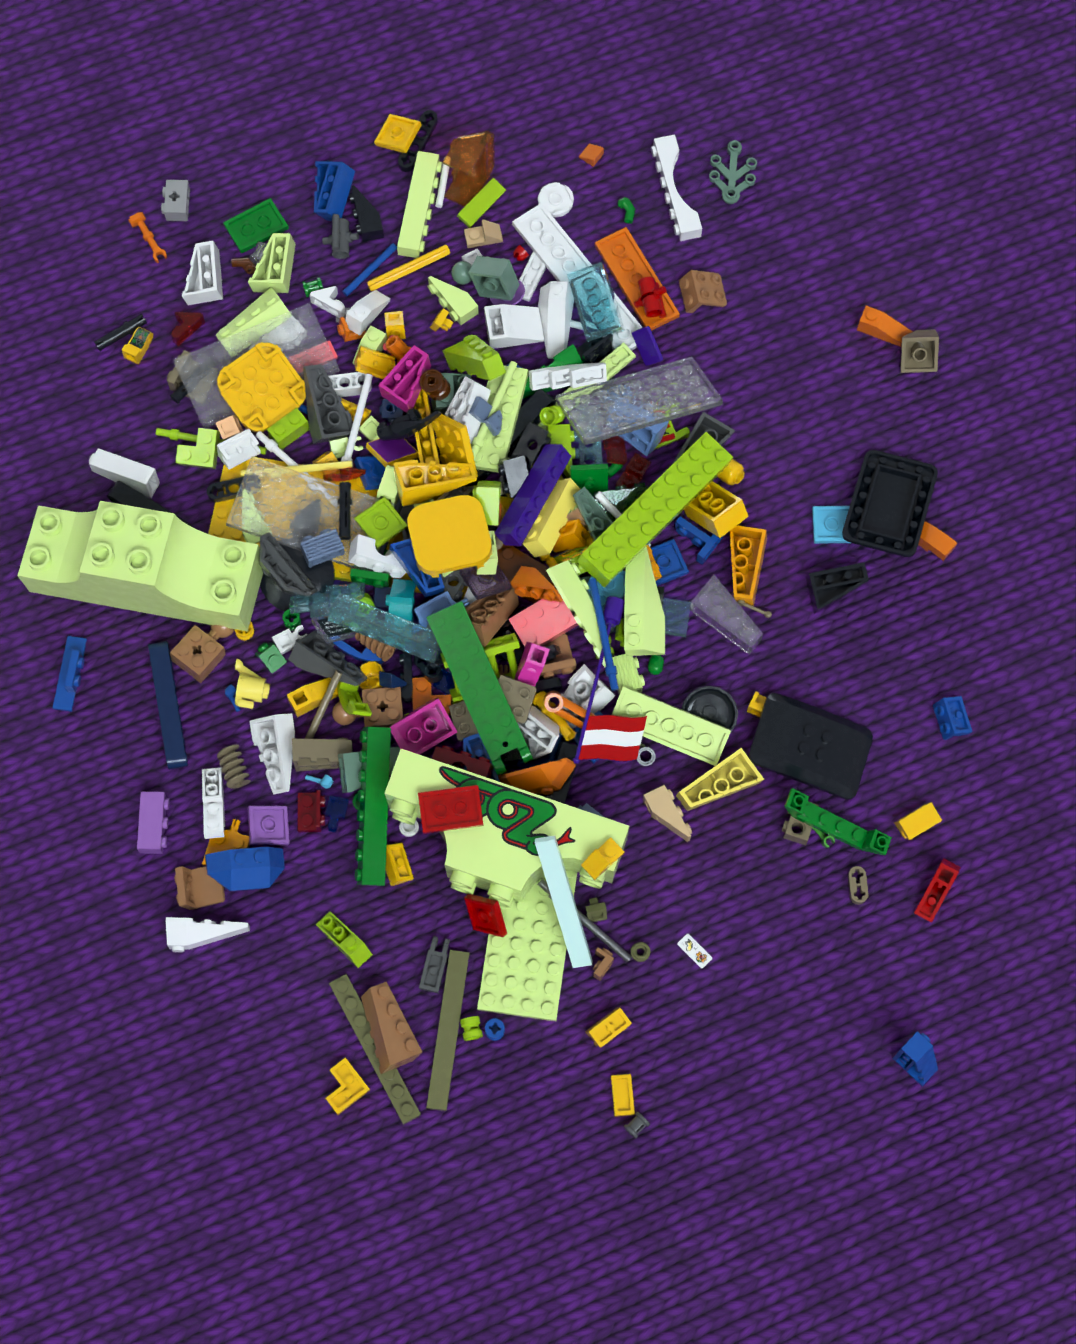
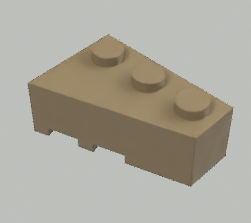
M292 738L293 763L296 772L338 769V754L353 752L352 740H348V738Z

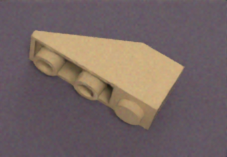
M665 785L644 794L643 802L651 817L685 841H690L692 830L688 823H684L680 807L675 806L671 790H667Z

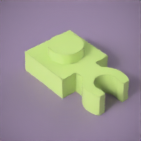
M347 436L329 440L330 450L336 458L344 456L348 443ZM357 436L356 441L361 440V437ZM362 445L354 446L356 451L364 449Z

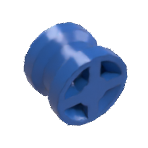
M495 1018L486 1023L485 1034L487 1038L492 1041H498L504 1036L505 1026L501 1020Z

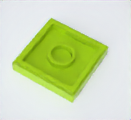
M385 496L354 518L366 536L376 540L375 547L377 549L408 527Z

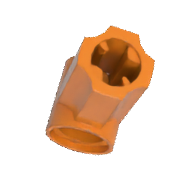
M398 335L388 338L385 343L387 350L397 359V364L412 348L407 346Z

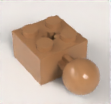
M194 625L170 652L172 662L202 683L226 655L225 648L217 640L229 637L234 632V629L221 625H210L211 631L206 634Z
M387 687L362 690L363 703H368L372 712L371 717L348 714L344 711L340 702L335 704L332 710L333 719L340 725H349L357 717H364L365 727L389 728L403 718L401 688Z

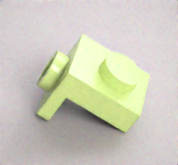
M371 415L359 427V431L369 441L379 439L377 427L380 423Z

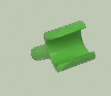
M812 827L822 839L821 843L824 848H829V845L826 844V839H829L833 844L835 843L834 837L826 836L822 831Z

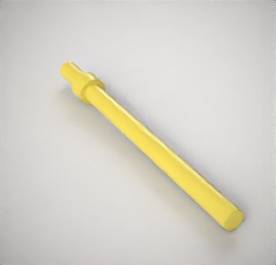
M353 461L273 468L255 467V469L241 470V477L255 475L258 478H265V476L348 469L353 468Z

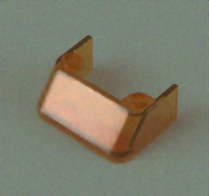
M482 131L458 136L452 140L450 144L451 149L443 160L444 165L453 168L451 172L453 182L446 192L445 198L465 207L482 190L495 164L494 133Z

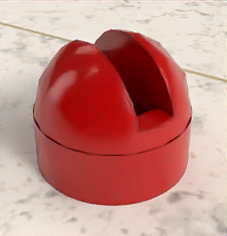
M520 245L513 252V257L517 258V261H523L529 256L527 251Z

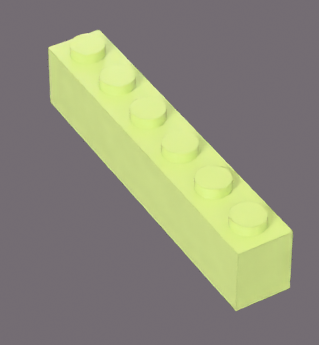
M422 151L417 153L397 245L398 255L418 258L420 257V252H424L425 241H423V238L428 235L429 225L426 224L427 220H431L432 209H430V206L435 202V193L433 192L434 188H438L439 183L437 173H441L442 169L439 154Z

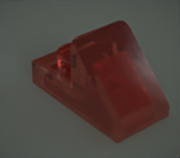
M175 312L176 320L181 325L176 326L171 333L173 342L179 346L204 325L203 315L201 313Z

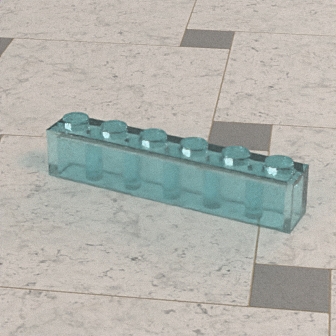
M341 593L338 594L330 607L328 617L330 622L431 663H435L441 653L433 631Z

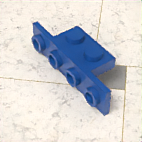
M67 637L53 703L54 710L69 712L73 710L77 687L80 686L81 682L80 671L84 667L86 638Z

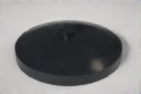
M299 537L287 538L278 543L319 591L311 596L284 594L275 587L274 581L264 573L260 588L266 599L276 608L284 612L288 609H295L300 614L316 609L327 600L334 586L335 569L331 559L309 568L300 549V542L303 538Z

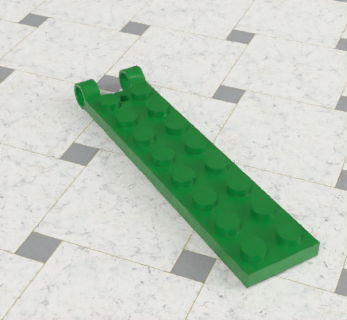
M458 602L426 617L497 775L499 776L507 772L500 755L518 748L524 763L534 760L463 602ZM503 742H508V746L503 747Z

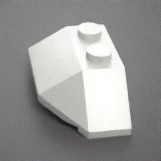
M531 706L526 723H517L533 759H538L552 752L559 737L560 726L535 706Z

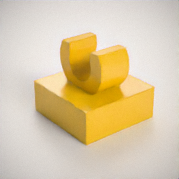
M443 308L429 328L435 332L440 327L448 331L453 324L451 320L446 318L449 312Z

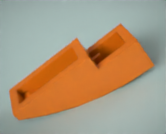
M925 521L918 545L927 552L930 550L944 561L955 549L957 542Z

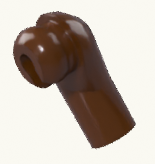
M249 258L231 259L232 267H242L247 274H254L256 265Z

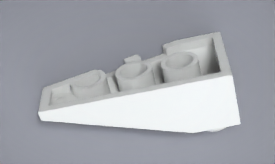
M584 664L570 678L568 688L561 695L587 710L595 674ZM598 679L590 711L593 714L602 710L615 697L614 693L600 679ZM564 706L562 707L563 709L567 710L568 712L572 713L573 715H575V716H577V717L579 716L578 714L572 712L571 710L565 708ZM565 720L572 729L576 727L572 723Z
M292 713L250 720L252 740L254 746L257 745L261 753L259 758L261 762L264 761L266 766L265 774L273 794L289 792L293 759L292 738H295Z
M166 917L167 946L173 952H184V949L190 950L250 931L248 923L222 921L220 924H216L215 921L207 919L196 923V921H193V918Z

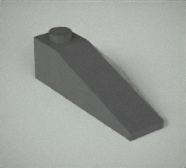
M322 364L304 366L308 422L313 444L350 436L353 424L351 415L341 403V397L337 396L334 391L332 382Z

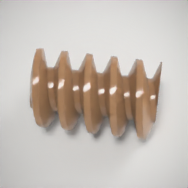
M374 622L362 625L356 631L355 639L360 641L362 645H365L367 649H371V652L382 658L384 662L388 661L395 652L397 641L395 639L391 640L392 637L390 635L386 636L385 631L380 632L381 628L379 626L375 627Z

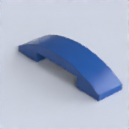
M338 637L329 638L338 649L356 660L365 663L376 661L381 665L384 662L382 658H379L367 648L361 654Z

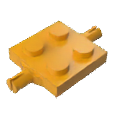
M233 819L230 830H224V837L210 838L205 855L231 849L249 848V836L237 832L241 821ZM205 856L202 862L203 866H206Z

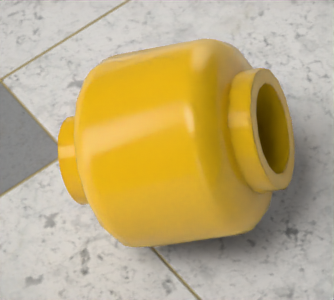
M732 459L729 465L717 477L731 486L739 484L745 475L744 467Z

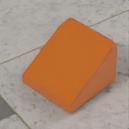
M589 143L579 158L594 167L603 156L604 148Z

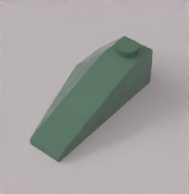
M584 486L573 497L594 542L613 522Z

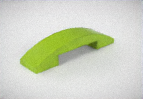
M339 681L337 690L344 711L351 715L371 717L372 712L368 703H362L359 696V685L354 686Z

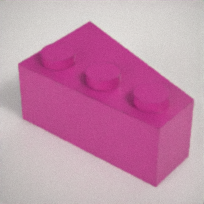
M414 345L378 385L381 396L406 413L408 410L413 409L422 389L420 386L421 375L425 371L430 370L431 367L429 355Z

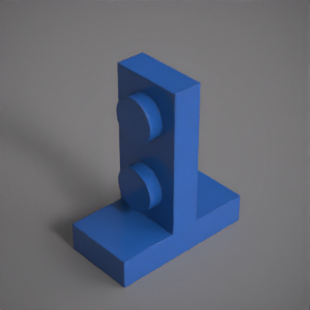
M681 516L675 522L674 529H676L679 535L688 537L695 546L702 547L696 561L703 565L724 535L721 538L714 534L710 537Z

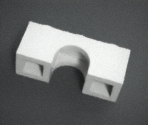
M358 534L350 543L349 563L371 569L374 572L389 574L393 578L401 579L406 573L390 549L385 553V556L378 553L375 547V539Z

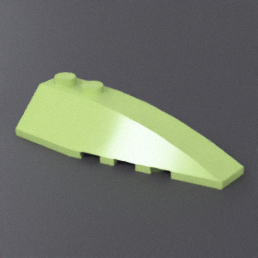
M647 546L626 566L624 650L627 656L665 655V615Z
M567 560L548 568L546 572L568 609L573 611L574 619L583 628L585 637L593 645V650L598 658H600L602 643L593 600L587 591L590 589L585 579H580L578 575L580 570L575 562L572 564ZM603 658L602 662L604 668H606L605 658Z

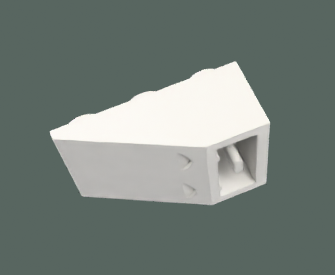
M508 304L484 307L489 346L493 349L544 342L539 307Z

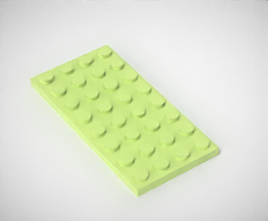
M568 870L566 873L574 897L577 872ZM541 880L529 889L522 902L513 900L511 908L500 906L507 934L504 937L488 935L477 1007L479 1011L549 1021L557 1020L567 947L553 901L548 897L549 894L537 885Z

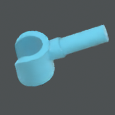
M326 774L322 779L310 775L305 777L306 780L317 782L325 789L330 788L334 782Z

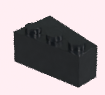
M865 562L813 572L807 575L806 581L814 614L862 587L869 581Z

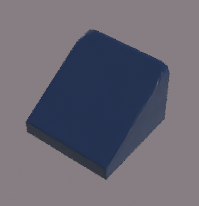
M379 672V685L383 687L397 688L407 685V682L391 673Z

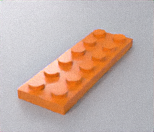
M627 227L595 242L594 246L644 327L650 326L652 331L680 316L667 292L662 294L666 312L665 318H659V316L646 317L644 307L636 308L634 306V302L641 296L638 286L640 279L654 277L655 282L659 284V288L662 287V284Z

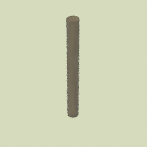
M335 671L305 739L314 738L343 673Z

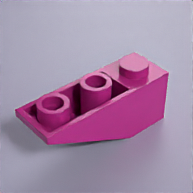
M527 642L514 680L535 686L544 668L550 649Z

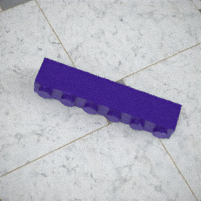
M545 444L495 531V535L504 545L521 546L572 457L562 444Z

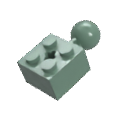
M477 256L472 265L466 261H459L451 270L452 278L456 283L464 285L473 281L479 297L512 301L520 285L510 260L505 258Z

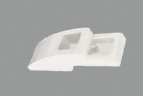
M222 767L202 769L205 839L224 837L225 807Z

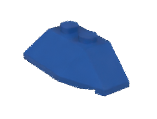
M282 848L231 849L205 855L207 875L229 891L270 888L285 868Z

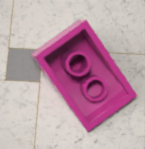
M439 698L430 700L389 727L400 749L419 755L457 733Z

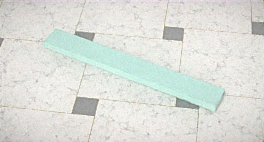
M554 835L535 838L537 852L573 968L591 966L593 960L556 837Z

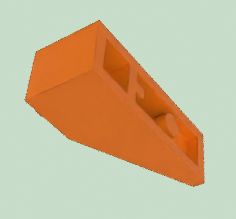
M867 305L857 328V331L900 347L902 337L913 332L886 313Z

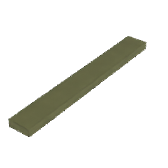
M450 950L427 1109L447 1111L470 952Z

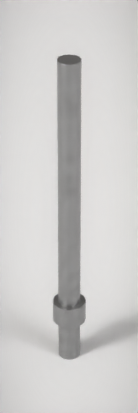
M541 879L537 885L549 894L548 897L552 900L547 882ZM578 910L581 923L624 961L628 962L632 958L630 954Z

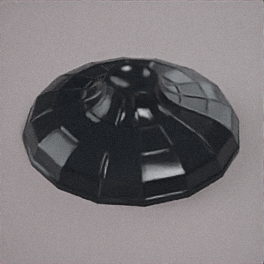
M704 686L697 688L688 694L682 704V710L728 728L731 732L737 724L738 710L736 702L728 692L720 687Z

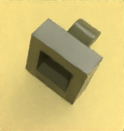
M597 897L589 899L590 906H585L586 917L592 922L606 920L607 909L605 902L598 903Z

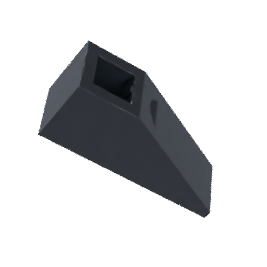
M352 185V193H349L351 204H355V209H352L354 220L358 219L359 224L356 225V230L361 235L362 242L384 238L380 213Z

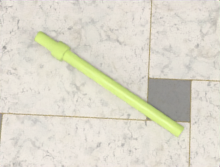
M514 361L510 362L492 401V409L489 416L498 409L516 369L517 363ZM485 423L482 424L477 437H474L471 443L474 460L479 449H482L484 437L488 431Z

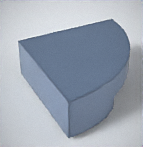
M500 410L484 420L493 436H497L502 429L503 417Z

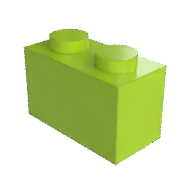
M295 408L269 427L267 432L269 439H273L278 444V447L283 450L310 429L308 420Z

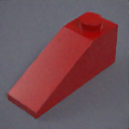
M943 858L914 914L932 923L961 867Z

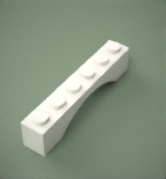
M675 134L655 138L653 146H651V153L653 157H656L657 173L660 172L661 174L660 184L662 188H665V201L671 208L669 209L670 219H674L675 225H673L674 233L679 236L680 241L699 238L702 234V226L698 213L683 201L674 184L673 170L679 156V147Z

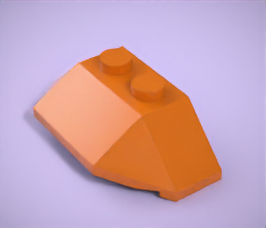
M563 758L499 775L498 778L504 784L537 795H550L553 791L562 788L576 767V764L568 758Z

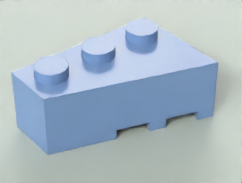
M620 400L607 413L603 424L645 456H648L661 442L669 421Z

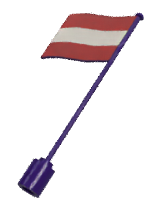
M614 596L606 598L603 610L608 638L611 627L620 624L625 605L623 599ZM603 648L576 755L572 759L575 764L579 763L580 760L591 759L618 762L637 760L647 716L637 718L614 715L589 716L604 658Z

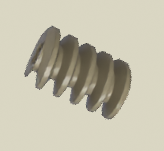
M237 744L225 747L217 754V758L220 760L219 764L222 767V773L225 774L226 785L232 789L240 788L250 783V780H245L249 774L242 773L247 768L246 766H240L244 759H238L242 753L235 752L239 748Z

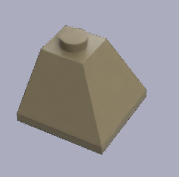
M935 329L916 330L902 337L901 373L938 371L939 336Z

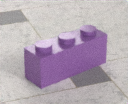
M141 792L137 850L139 853L163 854V849L167 848V836H164L165 829H168L166 810H169L170 800L166 797L165 792Z

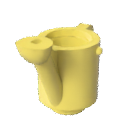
M237 658L235 670L240 673L237 683L235 705L253 709L254 702L262 703L263 699H268L270 684L266 683L265 678L260 677L245 667L243 662Z

